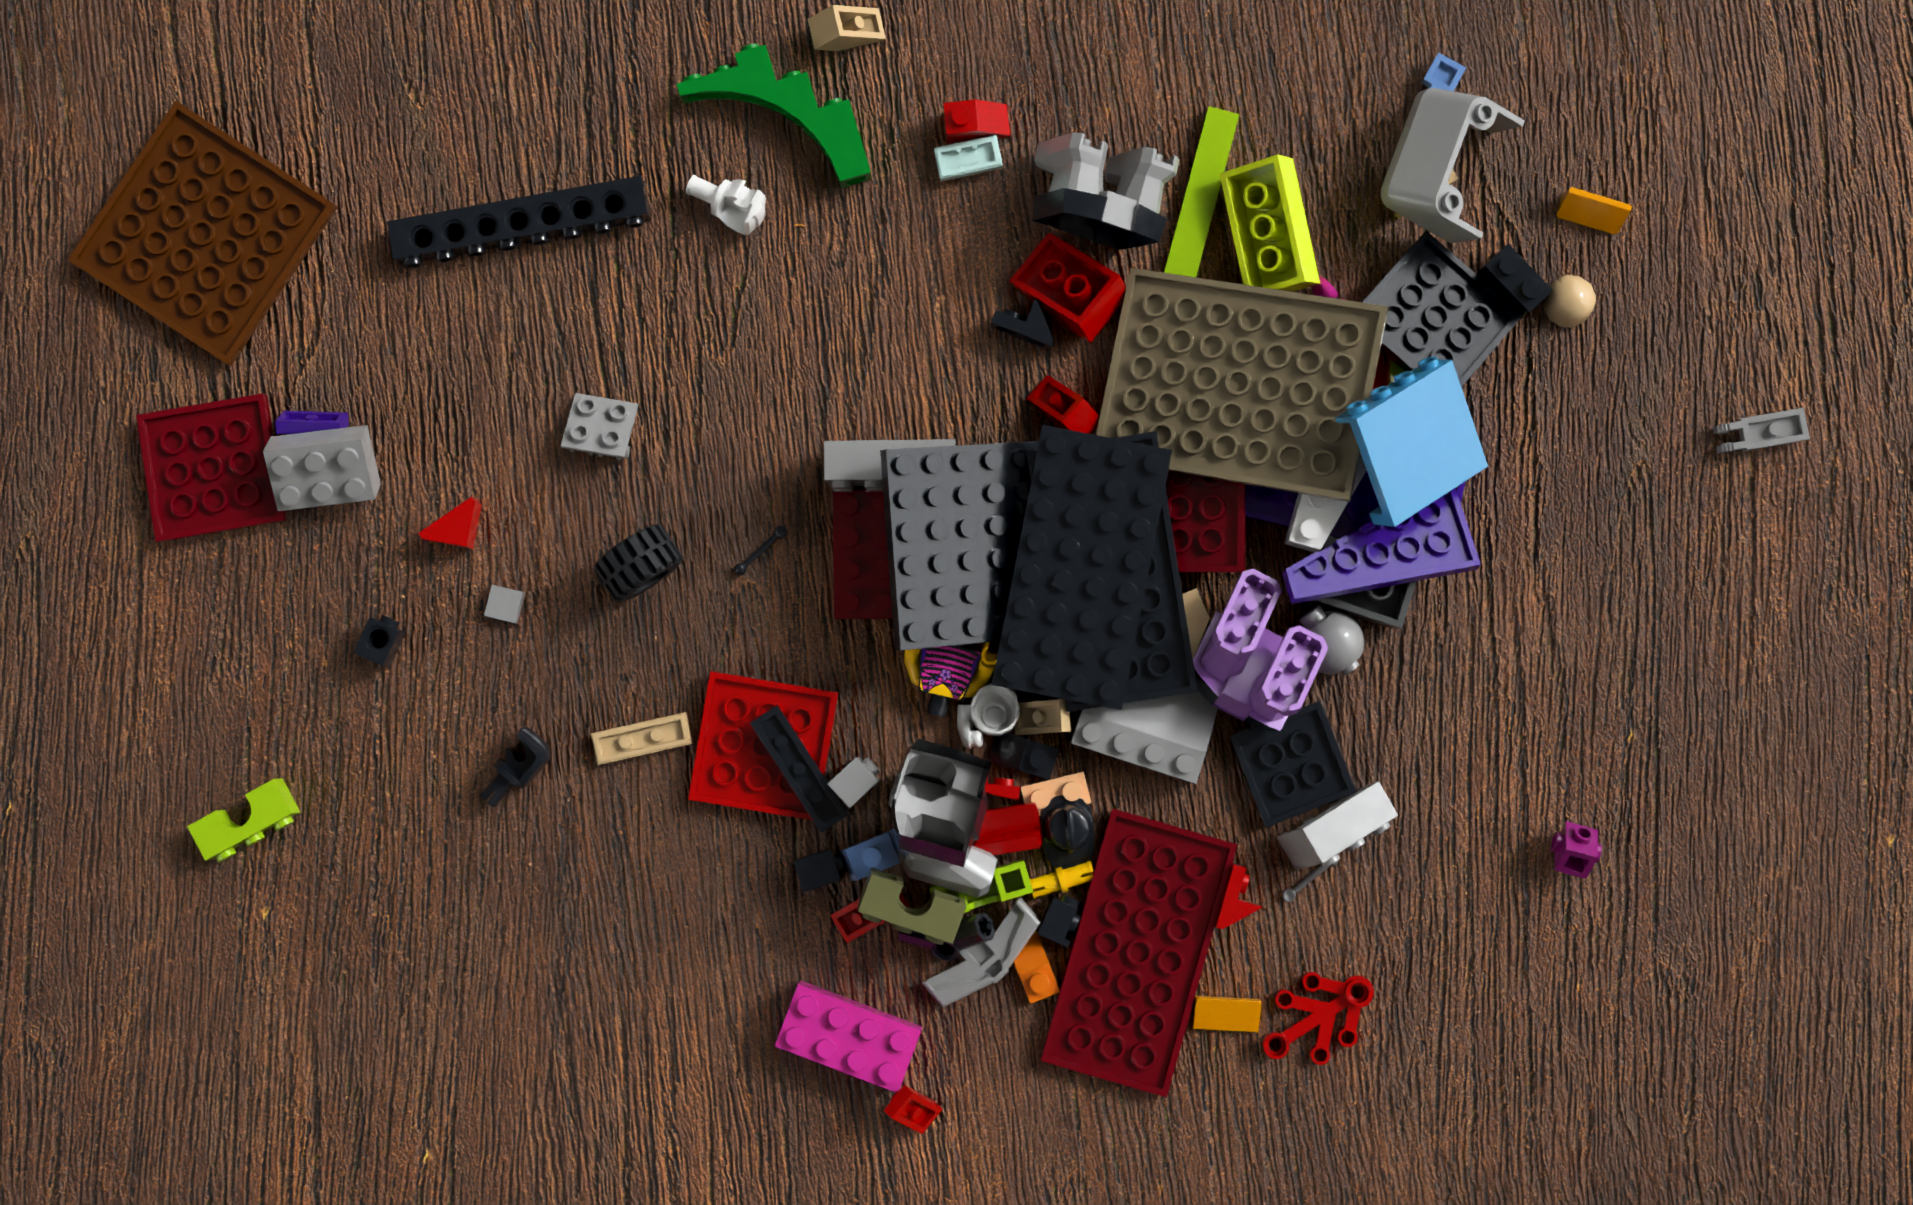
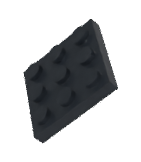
M1321 701L1304 706L1296 714L1288 716L1279 732L1268 731L1254 726L1228 736L1266 828L1357 792Z

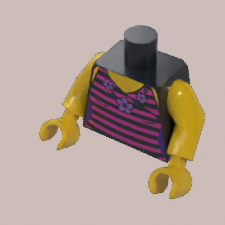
M990 642L985 644L982 652L954 645L904 650V664L911 683L918 686L919 692L931 694L927 713L946 717L950 699L963 702L964 698L974 697L978 690L989 682L997 659V654H992L988 651Z

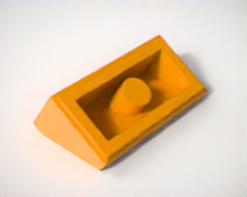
M1571 187L1562 194L1556 215L1564 220L1607 233L1617 234L1628 217L1632 206Z
M1195 996L1193 1029L1258 1032L1262 1001L1252 998Z

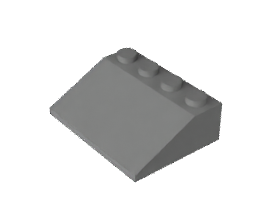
M1197 691L1123 703L1122 710L1108 707L1084 709L1079 712L1070 744L1196 784L1206 755L1218 708L1213 706Z

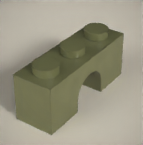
M871 867L858 901V912L863 913V918L875 923H881V920L893 923L895 929L907 934H912L913 930L925 934V939L936 944L943 945L944 941L953 944L966 909L965 899L933 888L930 899L924 906L909 908L899 899L903 887L902 877Z

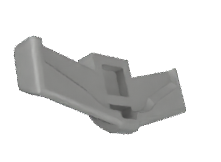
M1019 897L996 930L992 940L961 950L960 954L965 959L964 961L922 981V985L943 1008L991 983H997L1009 973V968L1040 925L1037 915Z

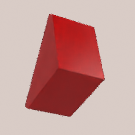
M471 496L418 534L421 539L429 542L473 549L482 505L478 499Z

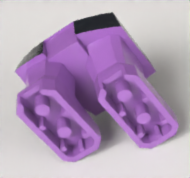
M1255 569L1243 571L1237 579L1223 612H1215L1193 659L1197 690L1213 706L1236 718L1264 730L1279 732L1287 717L1296 714L1301 709L1326 655L1328 646L1324 637L1300 625L1289 628L1283 637L1266 629V624L1282 591L1277 580Z

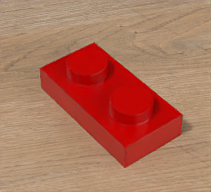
M904 1084L900 1090L893 1094L890 1103L883 1111L893 1120L923 1134L943 1108L934 1100Z

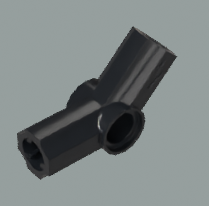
M977 913L961 920L953 944L944 941L943 945L930 942L925 939V934L914 930L912 934L899 931L898 940L929 948L934 956L943 961H954L958 958L961 950L992 940L995 930L992 919L986 913Z

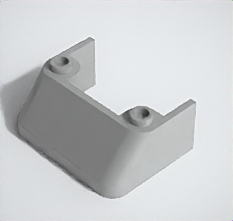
M1438 88L1420 91L1414 99L1381 188V199L1384 205L1449 243L1482 239V231L1459 219L1463 208V198L1457 188L1448 184V180L1468 126L1474 130H1486L1492 134L1523 127L1525 120L1486 97Z

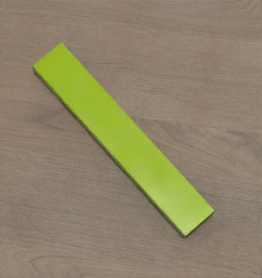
M1211 106L1207 109L1164 273L1190 277L1197 276L1221 186L1219 174L1225 171L1240 114Z

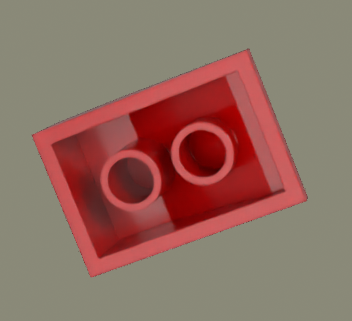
M1050 232L1009 280L1014 287L1033 302L1036 299L1039 306L1049 315L1089 343L1092 342L1123 304L1126 292V285L1119 274Z

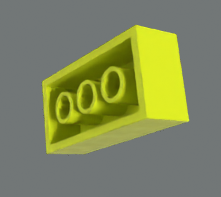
M1277 154L1220 173L1243 285L1294 292L1320 284L1293 158Z

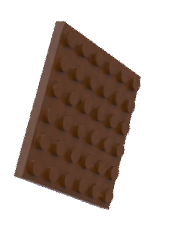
M175 101L72 252L68 261L227 365L232 366L338 206Z

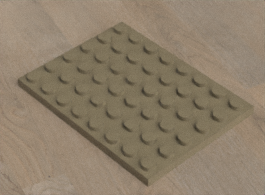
M1130 268L1096 435L1116 438L1157 431L1159 447L1172 450L1168 471L1350 502L1360 450L1350 423H1338L1335 418L1347 411L1346 407L1349 404L1365 400L1371 396L1370 392L1373 390L1388 306Z

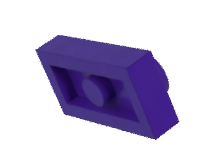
M283 411L275 421L276 434L288 435L346 428L349 425L348 413Z

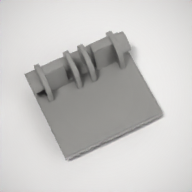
M575 393L561 448L569 449L570 452L575 450L588 452L591 456L595 453L598 454V457H603V455L617 457V460L628 458L630 453V446L628 444L639 404Z

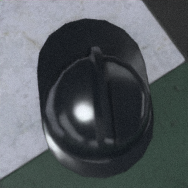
M1063 795L1054 797L1050 800L1049 805L1043 809L1041 815V827L1044 837L1043 847L1046 858L1053 866L1057 868L1062 867V869L1086 863L1091 860L1095 850L1094 825L1090 807L1081 798L1076 801H1069Z

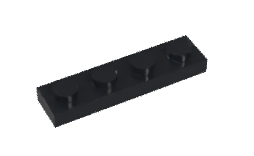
M778 705L750 722L821 833L849 815Z

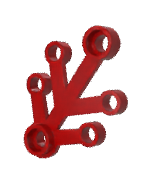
M1313 971L1304 973L1301 978V984L1306 990L1315 992L1321 989L1339 994V996L1329 1002L1293 995L1287 989L1278 990L1274 995V1002L1279 1008L1284 1010L1295 1008L1312 1013L1281 1033L1273 1031L1266 1034L1262 1040L1264 1053L1272 1059L1285 1057L1289 1051L1290 1043L1319 1025L1316 1044L1311 1047L1309 1056L1317 1065L1326 1064L1330 1059V1051L1328 1049L1335 1016L1346 1007L1344 1027L1338 1030L1336 1037L1342 1046H1354L1358 1040L1356 1029L1360 1010L1367 1006L1374 996L1371 982L1363 976L1354 975L1341 982L1320 977L1319 974ZM1309 976H1316V986H1307L1306 980ZM1360 986L1362 994L1359 997H1353L1351 994L1352 988ZM1283 993H1287L1290 996V1001L1286 1005L1279 1003V996ZM1345 1031H1350L1353 1035L1352 1040L1348 1043L1342 1041V1034ZM1272 1039L1280 1040V1047L1277 1050L1269 1048V1042ZM1317 1049H1324L1325 1057L1322 1060H1316L1314 1057Z

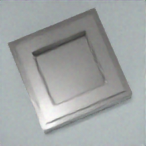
M491 585L484 616L517 624L525 592Z

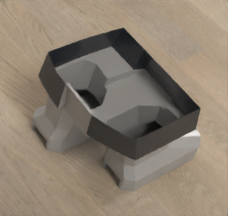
M1071 132L1038 143L1035 163L1041 170L1053 174V179L1048 193L1034 196L1033 221L1118 250L1160 242L1167 221L1165 217L1159 214L1163 187L1166 182L1177 174L1179 164L1177 156H1171L1170 160L1162 162L1163 156L1157 153V149L1141 147L1108 157L1105 177L1107 183L1118 187L1116 193L1103 191V169L1108 150V144L1105 141H1099V145L1090 147L1091 141L1084 138L1085 134Z
M919 738L908 747L896 774L888 801L891 807L892 820L899 848L908 851L903 866L908 877L975 897L988 893L998 859L990 852L973 846V842L979 839L988 805L985 784L991 765L990 761Z

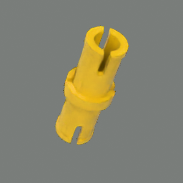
M1089 860L1086 863L1066 869L1058 867L1055 868L1056 872L1033 879L1030 878L1033 898L1037 899V897L1062 890V893L1069 891L1068 888L1090 882L1094 871L1091 861Z

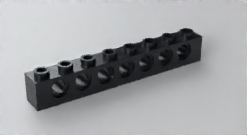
M635 176L387 221L393 259L399 265H404V268H416L422 266L423 261L435 259L436 262H449L455 259V255L467 253L469 257L482 256L487 253L486 250L499 248L500 251H510L517 249L518 244L530 242L531 245H543L550 242L549 238L560 236L564 240H571L581 237V233L594 231L595 234H604L613 231V227L625 225L626 228H638L645 225L644 221L652 220L646 184L642 176ZM620 200L623 202V207L618 213L608 212V206L612 201ZM590 206L591 214L587 218L578 219L576 217L580 207ZM553 211L560 213L559 220L555 224H545V217L548 213ZM518 218H528V224L523 230H514L513 225ZM486 224H496V230L492 235L482 236V229ZM458 228L464 229L463 238L458 242H451L452 232ZM426 234H432V243L428 247L420 248V238Z

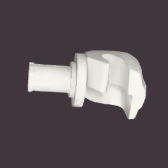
M692 175L687 184L686 194L710 203L712 215L719 217L728 227L743 235L748 236L755 228L760 226L765 217V195L758 189L751 190L745 187V180L739 179L731 182L726 179L717 186L696 175Z

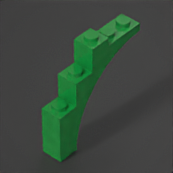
M754 43L740 49L741 52L735 53L738 66L722 65L713 70L714 73L704 76L692 74L683 78V82L677 83L683 104L703 100H737L757 104L783 115L801 127L819 145L833 166L841 188L872 180L871 170L849 99L842 101V98L831 99L823 104L824 107L818 108L807 72H788L782 76V79L776 81L766 45L759 46V44Z

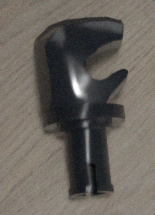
M523 726L517 733V737L525 748L526 758H519L513 746L506 748V761L498 759L494 763L498 774L479 793L485 801L494 791L496 792L487 802L492 807H496L513 786L524 789L540 773L551 758L550 748L547 743L530 728Z

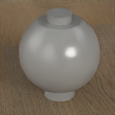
M1318 605L1299 619L1304 628L1324 637L1328 646L1326 655L1318 670L1319 673L1335 675L1341 672L1345 676L1360 665L1357 660L1363 653L1364 636L1359 624L1350 615L1337 610L1324 611Z

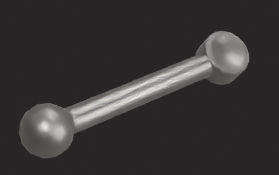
M1338 861L1325 868L1322 865L1319 866L1295 887L1285 889L1282 893L1283 899L1287 902H1292L1297 892L1328 867L1336 866Z

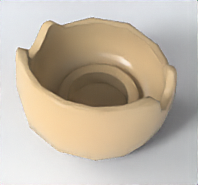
M1564 275L1551 284L1550 287L1553 291L1546 297L1543 303L1544 310L1550 321L1560 327L1570 328L1583 323L1592 313L1596 303V295L1591 283L1580 276Z

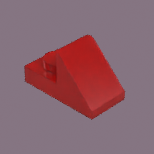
M1232 863L1215 924L1216 928L1224 929L1262 908L1258 904L1238 899L1239 893L1245 894L1248 886L1249 875L1245 874L1246 867Z

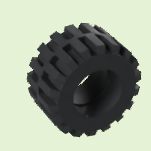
M661 524L651 525L632 534L607 551L597 561L593 570L615 602H623L643 593L671 574L680 565L683 556Z

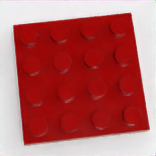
M710 671L688 800L813 820L750 722L778 705L825 776L839 693Z

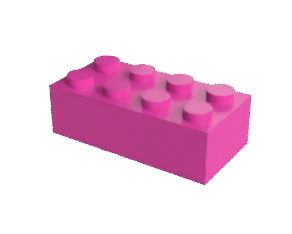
M800 980L775 1047L897 1092L900 1090L922 1026Z

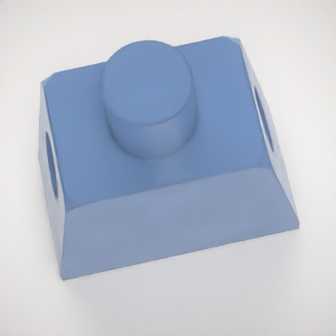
M895 829L840 850L852 881L867 877L871 867L884 870L903 862L907 856V851L899 848Z

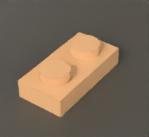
M1084 771L1020 787L1024 803L1035 802L1038 807L1039 816L1042 815L1043 809L1049 805L1050 800L1056 796L1063 795L1069 801H1076L1081 798L1086 804L1091 803Z

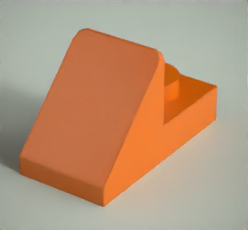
M1035 930L1017 958L1013 961L1030 1004L1060 992L1037 930Z

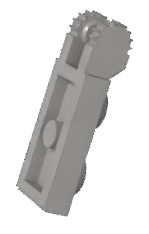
M1804 408L1738 419L1737 422L1713 426V433L1719 435L1739 430L1741 440L1740 442H1727L1717 446L1718 454L1743 450L1744 452L1810 439Z

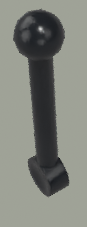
M782 525L777 526L774 534L743 563L735 565L734 572L737 575H744L747 567L778 538L786 537L787 529Z

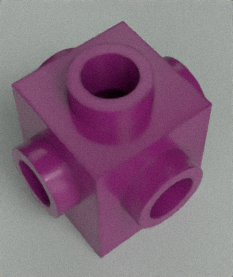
M1566 821L1561 832H1556L1551 842V851L1555 852L1554 871L1587 879L1594 864L1599 861L1602 845L1598 844V830Z

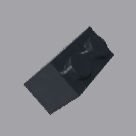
M1509 244L1477 272L1489 286L1523 314L1520 319L1531 312L1553 291Z

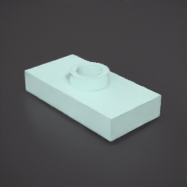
M997 135L934 148L940 181L1003 168Z

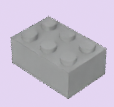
M368 425L271 436L263 450L278 511L375 500L381 485Z

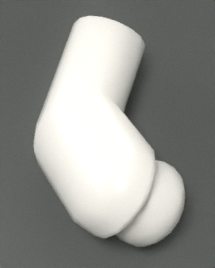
M958 705L957 729L963 746L969 749L981 747L983 745V733L980 730H973V721L970 713L971 705Z

